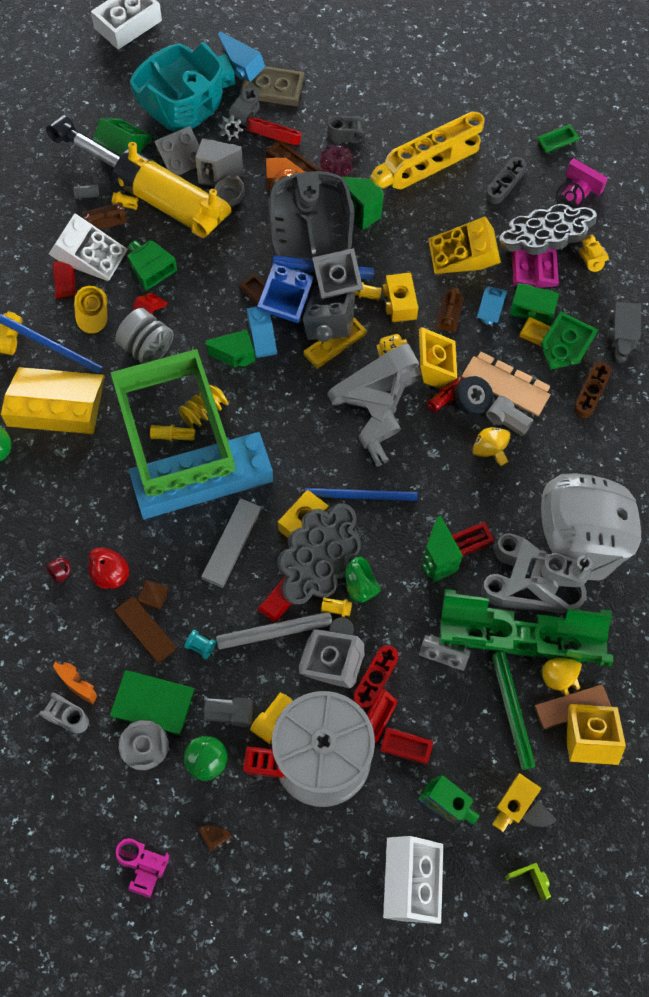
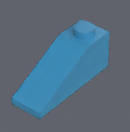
M221 31L218 33L223 49L230 60L236 76L251 82L265 68L261 53Z

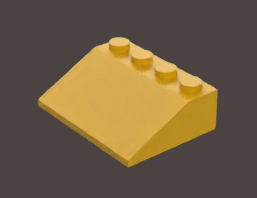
M18 367L5 394L1 416L7 427L94 434L105 376L102 374Z

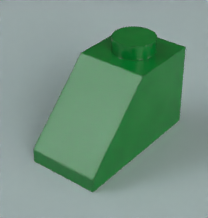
M247 330L206 340L208 355L234 368L238 366L245 367L255 362L254 349Z

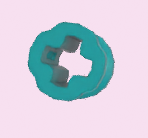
M193 630L186 640L184 648L194 650L206 660L212 653L216 641L214 639L209 640L201 636L198 631Z

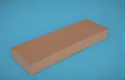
M602 684L535 705L534 709L542 730L568 722L569 704L612 706Z

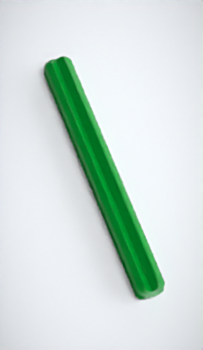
M497 652L493 654L492 659L522 770H529L535 767V762L505 652Z

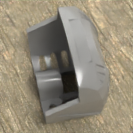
M578 473L560 474L546 484L541 499V517L544 534L552 553L561 554L576 560L585 555L584 560L590 557L593 565L590 569L591 572L588 580L605 579L624 561L630 559L636 553L642 539L639 511L636 499L626 487L606 478Z

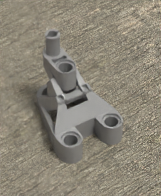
M403 344L390 350L335 385L327 393L334 406L347 403L353 406L368 408L372 417L361 431L359 440L363 448L368 449L376 466L382 465L379 456L384 464L389 461L380 442L401 430L393 413L397 409L396 406L404 389L422 378V372L418 367L419 362L409 344Z
M510 533L504 534L499 538L495 548L497 559L514 567L510 578L498 574L489 575L481 589L482 598H489L490 604L504 608L566 613L567 609L578 610L581 608L586 599L587 592L584 584L590 576V569L593 565L590 557L584 560L585 555L576 560L557 553L549 554L547 551L538 549L525 538ZM503 546H510L513 551H506ZM533 559L536 562L531 577L525 578L530 561ZM489 586H496L499 592H492ZM559 586L575 587L580 595L579 601L576 604L569 605L556 596L555 593ZM528 588L542 601L510 595Z

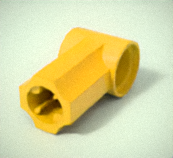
M7 312L3 314L22 324V318L15 313ZM0 323V353L14 355L17 348L18 332Z
M280 692L265 713L262 712L255 719L250 730L268 744H272V735L276 721L282 711L293 700Z

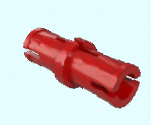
M458 376L449 385L440 388L439 393L427 401L428 408L436 413L447 402L451 403L455 399V388L463 378Z

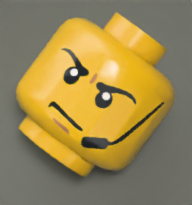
M399 334L381 338L380 344H377L379 357L400 345L407 344V340H402Z

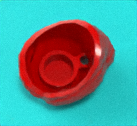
M99 547L90 551L88 556V572L92 581L104 589H115L122 586L129 577V566L126 560L112 549Z

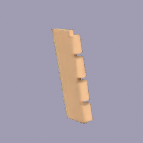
M480 352L478 357L473 356L461 378L481 377L489 383L494 395L498 397L505 396L514 405L536 416L540 415L551 395L547 393L550 385L538 379L531 385L532 376L519 370L513 376L511 375L513 367L499 360L493 366L492 363L495 358L483 352Z

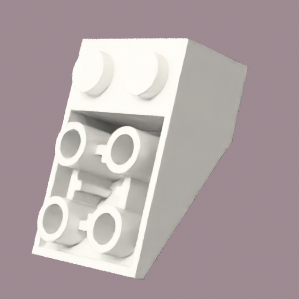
M74 213L49 252V255L58 261L70 264L73 269L109 281L128 249Z

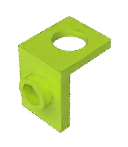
M537 863L505 876L506 880L530 872L541 900L544 901L551 897L547 888L550 886L547 875L544 871H540Z

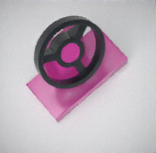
M573 158L569 163L566 177L573 181L559 187L556 193V202L560 204L559 199H565L567 203L573 205V209L580 208L590 191L600 196L604 191L608 178ZM569 185L562 195H559L561 189Z

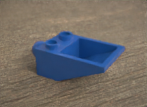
M273 263L257 310L298 323L314 276L302 273L296 267L290 269Z

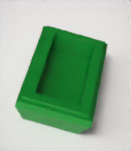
M571 124L538 136L536 140L544 152L548 153L580 140V137Z

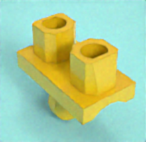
M591 234L581 241L583 247L578 250L588 269L597 272L604 267L605 261L609 260V257L599 241H596L594 235Z

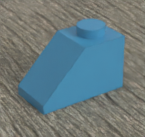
M491 286L486 287L477 315L481 322L486 324L498 323L507 291Z
M257 307L247 308L248 325L256 358L276 355L277 349L270 314L257 310Z

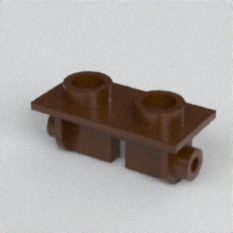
M122 203L82 213L84 220L99 230L128 223Z
M451 288L448 293L443 294L435 329L456 333L464 297L460 296L459 289Z

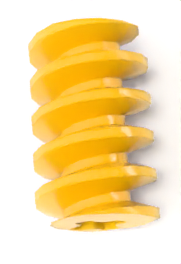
M209 385L217 410L221 411L220 403L222 402L226 406L229 403L218 387ZM200 392L199 396H193L192 401L188 400L185 406L179 407L180 416L193 429L194 423L199 427L202 425L200 418L208 421L207 411Z

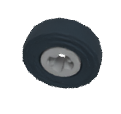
M467 377L460 381L455 388V402L465 414L471 416L480 415L487 411L493 403L492 388L481 377ZM476 393L477 397L472 399L471 394Z

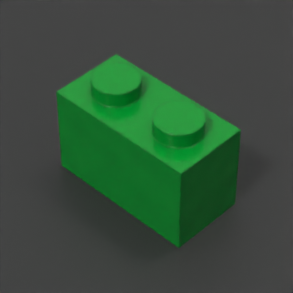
M518 283L509 315L527 320L531 317L544 324L551 325L559 293L549 289L544 290L533 287L529 284Z

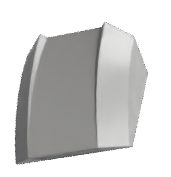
M314 629L307 640L299 664V674L329 684L351 688L356 684L360 666L365 656L364 643L358 636Z

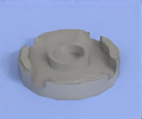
M139 720L131 723L122 732L119 738L118 749L121 758L127 765L136 770H148L156 767L164 760L168 752L169 741L166 732L160 725L153 721Z

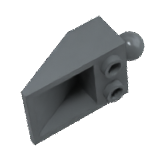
M315 285L303 315L307 339H318L321 342H327L331 338L349 337L353 326L355 292L321 299L319 285Z

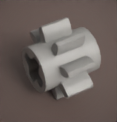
M233 114L230 115V118L223 116L224 121L222 124H218L222 128L220 135L224 136L227 134L229 141L234 136L238 139L239 136L237 134L239 131H243L239 127L242 121L240 119L234 121ZM232 123L235 127L229 131L227 126H231Z

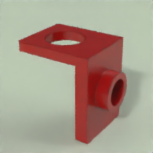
M148 293L135 299L132 311L144 308L153 314V311L166 307L168 302L153 293Z

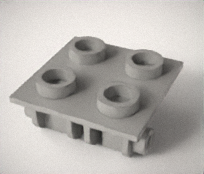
M190 126L154 141L157 147L156 152L159 157H162L169 171L179 176L197 168L195 157L199 144Z

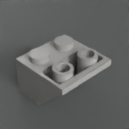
M202 138L195 157L199 184L215 187L217 182L227 175L234 178L236 176H243L241 146Z

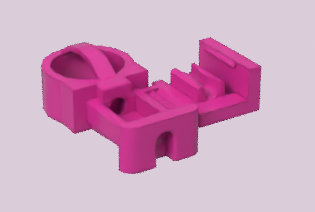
M124 839L116 847V859L120 865L136 869L135 873L137 874L135 881H131L128 891L151 898L157 878L163 876L169 860V854L166 853L165 856L145 850V844L139 843L134 839ZM126 844H132L136 846L139 854L129 853L122 850L121 847ZM119 854L122 855V856H124V857L133 859V861H129V862H128V861H124V860L119 856ZM134 884L145 887L147 890L134 886Z

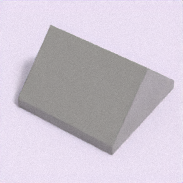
M354 248L313 257L321 299L363 290Z

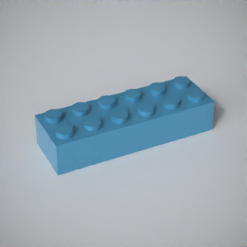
M260 432L228 440L234 459L235 472H231L223 477L210 478L203 483L189 484L182 489L168 490L157 496L151 495L146 497L138 466L130 468L129 473L143 520L273 482V470ZM214 444L148 463L147 467L151 479L218 461L222 457L218 445Z

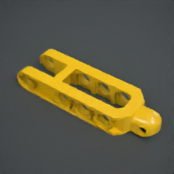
M469 112L393 149L388 154L385 163L374 169L370 180L375 185H379L381 189L391 185L395 189L402 190L476 153L481 142L478 133L483 130L484 126L483 115L478 112ZM475 120L479 124L473 126L469 124V121ZM443 137L445 140L444 142H438L435 138ZM471 140L475 142V145L469 146L465 142ZM426 145L429 149L420 150L418 146ZM404 153H408L412 157L409 159H404L401 157V155ZM436 156L441 157L442 161L435 162L432 158ZM424 165L426 169L418 170L416 166ZM402 173H407L409 177L406 179L402 178Z

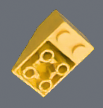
M486 217L428 238L435 274L482 270L501 263L494 228Z

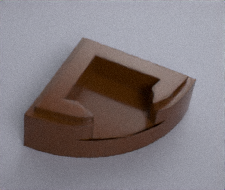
M206 825L198 828L211 852L233 839L227 830L218 826Z

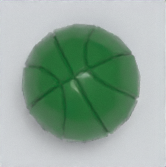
M201 736L194 739L188 744L184 753V766L187 772L192 777L201 781H208L218 777L224 771L228 760L225 746L220 740L211 736Z

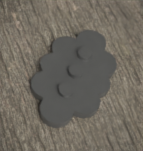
M565 204L554 205L548 210H534L529 216H518L510 221L509 230L504 231L500 235V246L507 251L523 249V251L531 255L543 254L548 249H562L569 242H581L587 238L588 228L596 224V211L588 207L573 209Z
M339 503L332 506L327 512L321 509L309 511L303 516L301 528L294 530L288 538L289 548L283 550L277 559V567L286 577L281 586V593L288 603L293 605L303 604L311 596L317 598L329 597L337 588V579L345 577V570L350 563L349 559L355 557L361 548V541L358 535L352 531L356 524V514L351 506Z

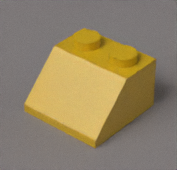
M421 327L419 329V345L423 382L440 389L457 379L456 344L452 339Z
M569 704L567 748L570 762L619 765L626 744L618 707Z

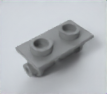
M431 634L430 636L425 635L419 655L464 671L471 650L466 649L467 646L451 644L449 647L445 646V644L439 645V637Z

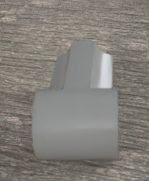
M499 396L486 412L487 418L496 425L503 424L520 436L525 435L533 423L532 418L514 408L513 402L505 396Z

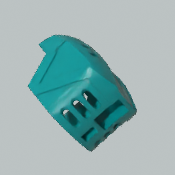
M202 42L194 51L180 43L170 45L150 56L136 69L130 79L133 96L142 108L166 128L175 132L189 126L193 129L210 117L220 105L223 91L221 85L222 63L205 42Z

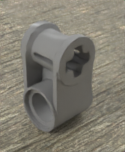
M56 693L50 695L51 700L45 710L39 713L40 716L51 723L60 725L76 734L84 732L89 725V719L80 707ZM81 715L78 723L71 724V719L74 716Z

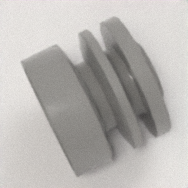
M138 308L122 321L116 332L115 341L117 345L126 352L132 353L133 357L143 364L161 359L168 351L174 334L172 329L161 321H157L156 317L147 310Z

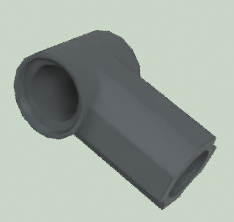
M239 697L232 700L206 698L204 720L228 722L237 727H250L252 725L254 701Z

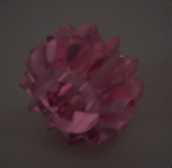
M336 144L333 147L327 146L321 153L320 166L322 171L346 177L347 173L351 172L354 159L350 148L344 149L343 145L337 147Z

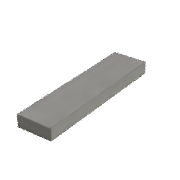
M240 498L201 576L202 580L222 588L224 587L261 512V506Z

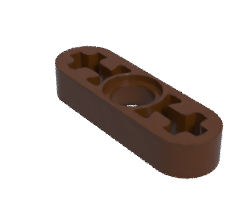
M598 362L593 365L574 406V412L578 417L589 418L593 414L611 375V368L608 364ZM603 371L600 381L596 380L598 372ZM587 387H596L598 389V393H589L587 391ZM585 400L590 401L587 406V409L583 410L582 406L584 405Z

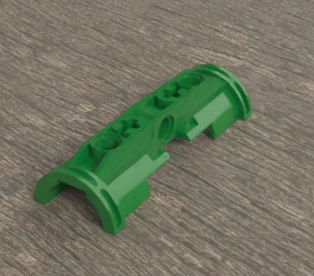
M445 589L439 645L446 644L451 646V644H458L471 648L501 651L516 655L569 658L578 662H595L598 666L604 665L605 667H611L613 664V655L607 654V639L612 610L601 609L600 613L567 609L565 618L538 615L537 623L514 621V611L488 608L489 598L456 594V590ZM477 632L481 637L469 636V634ZM564 645H573L576 648V650H566L564 648Z

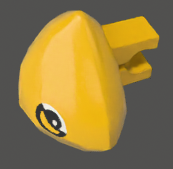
M494 427L484 429L479 433L474 443L473 454L480 457L493 456L500 466L504 465L508 460L503 450L509 443L510 432Z

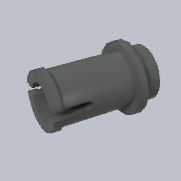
M77 184V186H74L75 199L81 201V198H100L98 184L87 186Z

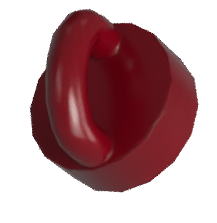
M59 557L46 564V570L56 583H61L70 574L71 566L67 559ZM60 563H63V564H64V566H65V571H64V569L61 567Z

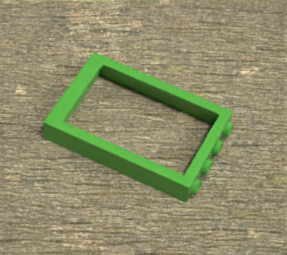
M197 349L110 372L146 497L151 495L157 496L172 489H182L186 485L196 482L203 483L210 478L227 476L231 472L236 471L234 459ZM194 374L222 459L151 479L126 393Z

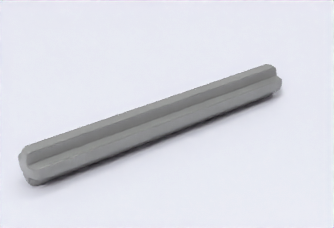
M330 612L218 635L216 637L217 646L219 649H225L331 626L332 617Z

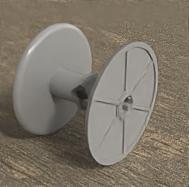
M318 691L295 699L282 711L276 721L272 735L275 770H277L278 766L286 777L279 778L286 791L294 798L305 804L317 807L338 805L353 797L362 788L369 775L375 748L374 731L364 710L353 700L335 692Z

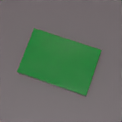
M125 670L110 717L129 723L139 720L153 721L160 725L166 733L181 736L195 688Z

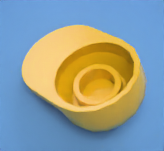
M96 286L82 287L77 292L74 301L77 325L84 332L92 334L102 331L108 321L107 296L102 289Z

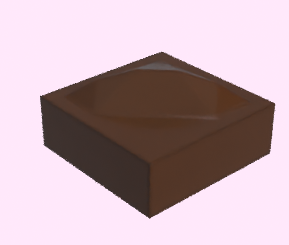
M146 580L137 601L142 605L160 611L169 588Z

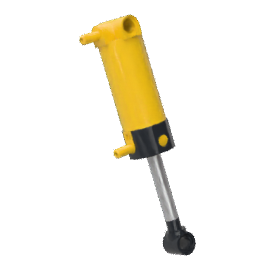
M60 115L46 127V132L51 140L56 143L61 141L66 143L72 142L114 167L112 179L116 186L135 197H139L191 228L192 233L201 238H205L231 213L230 205L224 199L217 196V190L210 189L209 193L186 181L157 164L153 159L137 151V144L135 142H130L128 150L119 157L75 131L73 122L65 115Z

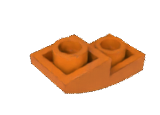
M55 662L53 667L66 686L80 698L94 704L97 698V694L93 690L94 686L83 680L78 683L81 677L76 671L77 668L66 662L61 665Z

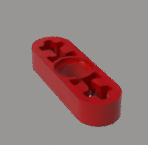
M248 118L246 129L250 132L292 145H299L301 142L302 133L300 131L259 118Z
M383 646L378 650L354 693V702L363 710L371 708L379 691L384 688L398 662V652L392 646ZM391 653L392 660H388L385 668H382L381 664L384 658L382 654L387 655ZM372 672H379L383 676V680L378 684H374L370 681L369 675ZM368 686L372 689L368 698L371 701H365L363 704L360 702L359 694L363 696Z

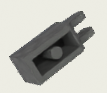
M616 302L613 310H609L608 322H611V328H608L607 340H610V349H614V358L620 364L627 361L628 355L636 348V344L641 337V304Z

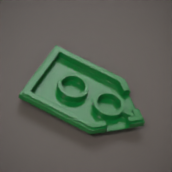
M560 311L541 342L550 370L579 364L596 336L598 329Z

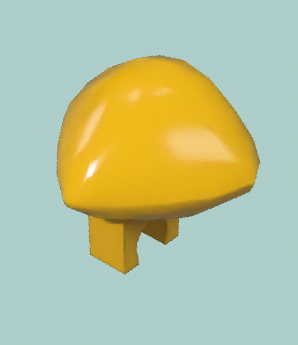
M569 658L548 660L542 667L543 680L549 688L561 690L564 695H569L568 688L571 685L576 690L580 689L577 678L582 664L577 660Z

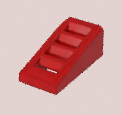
M257 747L246 748L243 766L245 773L248 775L286 778L278 766L277 770H274L275 758L273 750ZM256 756H258L257 766L255 767ZM265 757H268L267 769H263Z

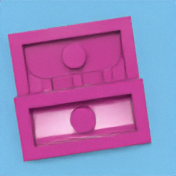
M523 249L512 251L513 286L521 283L544 288L559 284L556 249H548L545 253L539 255L528 254Z

